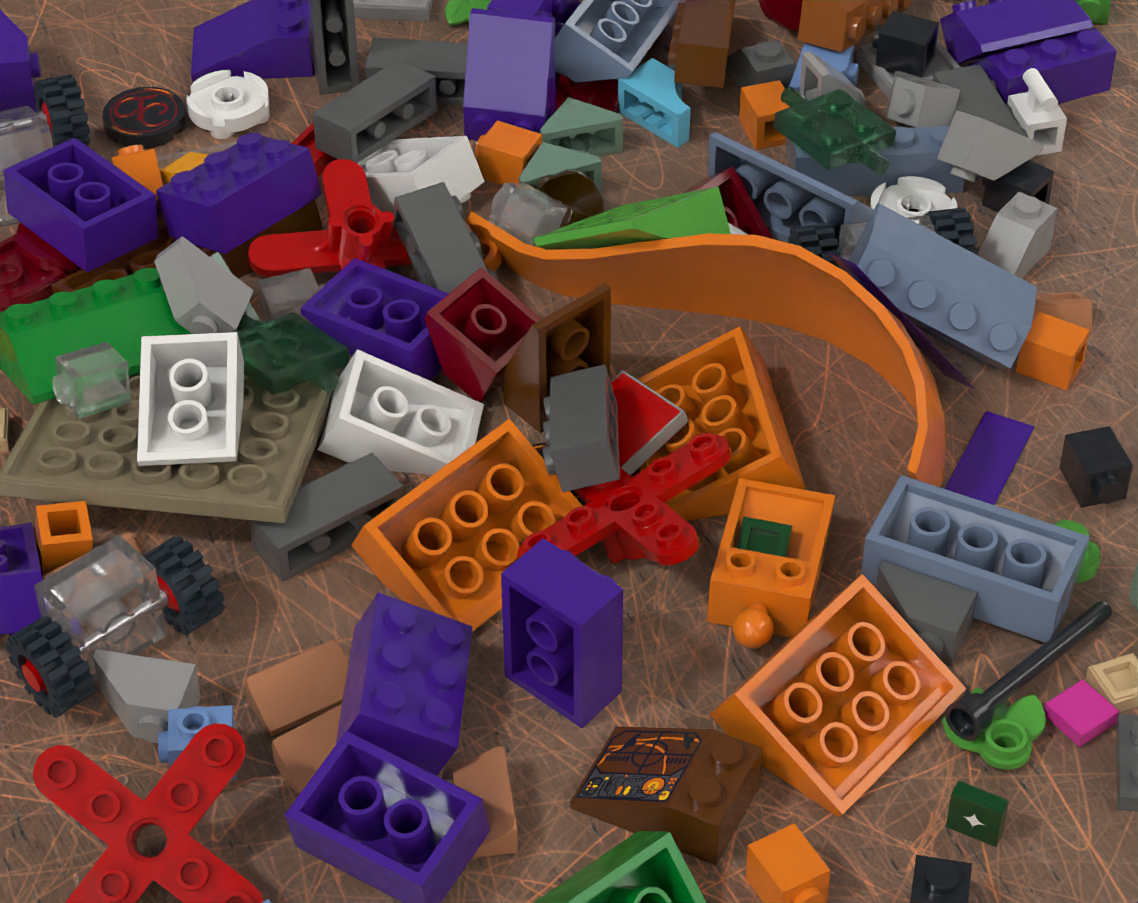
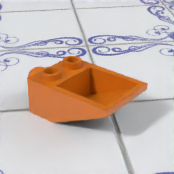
M739 478L710 579L707 622L733 627L736 640L742 646L750 649L765 646L773 635L791 638L811 619L836 495ZM743 516L792 525V535L787 557L737 548Z

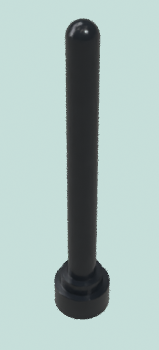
M1104 601L1095 603L983 693H966L956 699L945 711L946 721L950 729L958 737L967 741H972L979 737L991 726L996 708L1107 621L1112 615L1111 606Z

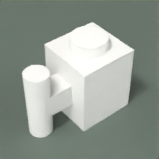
M1035 68L1028 69L1023 74V80L1028 86L1029 91L1009 95L1007 104L1010 105L1013 117L1020 128L1026 130L1029 139L1044 145L1041 153L1036 156L1061 152L1067 117L1059 107L1058 100L1039 71Z

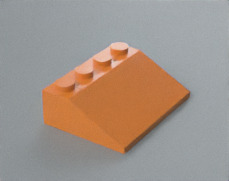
M741 326L637 379L684 410L688 418V422L639 467L640 472L648 468L653 461L666 457L688 444L693 437L699 434L712 433L720 435L729 442L732 455L725 466L665 502L667 506L686 521L729 515L739 478L806 489L764 358Z
M509 418L366 523L351 546L378 579L404 602L473 626L472 632H474L502 610L501 573L518 560L517 552L524 540L529 535L542 531L566 517L571 510L581 507L582 504L571 491L562 492L557 475L549 476L544 459Z
M861 574L834 596L709 715L727 735L762 747L761 765L836 817H840L967 688L870 581Z

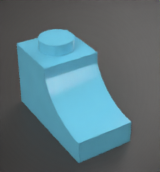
M652 58L637 67L630 77L618 79L619 113L679 148L689 141L690 107L682 102V83L674 82L675 71Z

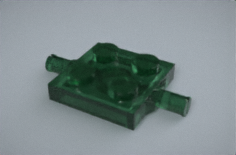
M794 87L786 88L783 91L781 101L788 105L789 108L775 113L773 127L822 166L831 170L844 164L858 162L867 166L878 176L880 174L883 175L888 170L889 160L881 156L877 151L894 145L896 130L880 119L878 115L871 112L841 88L813 99L804 97Z
M244 312L236 329L239 331L238 338L244 360V375L272 395L287 392L292 387L306 381L313 382L325 392H329V389L333 391L338 384V376L331 371L346 366L349 363L348 348L295 312L262 322L254 320Z

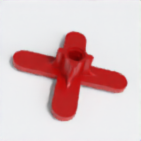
M348 159L334 160L327 164L323 170L322 187L329 216L327 230L261 236L252 241L248 251V263L251 269L265 277L341 271L354 258L383 269L393 266L412 265L394 227V214L392 212H381L372 204L363 168L358 163Z
M702 433L693 437L688 444L668 456L653 461L648 468L633 477L619 466V480L572 490L587 504L571 510L566 517L546 529L529 535L518 549L517 558L519 559L544 538L561 550L571 552L574 556L602 541L611 563H618L624 559L636 560L646 557L660 565H672L689 559L699 548V538L696 530L667 506L665 502L725 466L732 455L729 442L723 436Z
M218 723L203 727L195 734L145 800L141 799L83 753L70 746L56 745L46 749L39 755L33 769V779L37 789L46 798L109 845L65 903H137L153 881H156L183 903L264 902L262 893L254 884L189 835L240 770L245 760L246 746L243 737L235 728ZM151 825L159 826L165 832L167 838L166 846L159 855L146 857L138 850L137 838L145 827Z

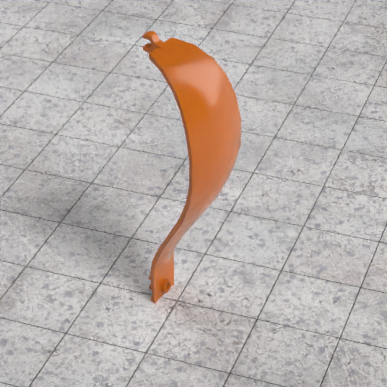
M472 211L469 214L466 222L471 231L476 234L481 245L482 254L486 255L483 262L487 270L492 269L495 271L503 262L510 270L531 283L558 294L580 298L606 283L611 287V304L730 316L782 326L825 340L863 361L901 392L917 412L918 429L907 467L909 477L941 487L945 479L947 428L935 379L923 355L901 321L846 271L801 246L759 235L707 233L594 249L546 250L523 243L500 226L492 224Z

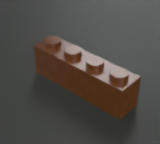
M686 0V3H678L667 66L675 68L674 82L724 87L735 0Z

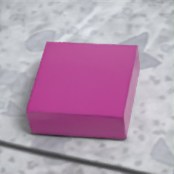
M1083 679L1046 702L1044 707L1045 717L1079 747L1115 725L1120 713L1118 709Z

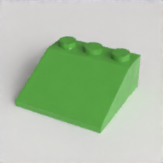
M712 187L620 205L534 237L536 247L547 250L594 249L707 233L731 234L719 187Z

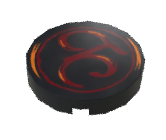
M137 87L123 91L111 98L103 109L102 119L105 132L114 142L118 139L124 141V146L126 147L143 145V148H153L173 140V134L180 130V133L182 132L186 124V112L181 98L170 90L158 87Z

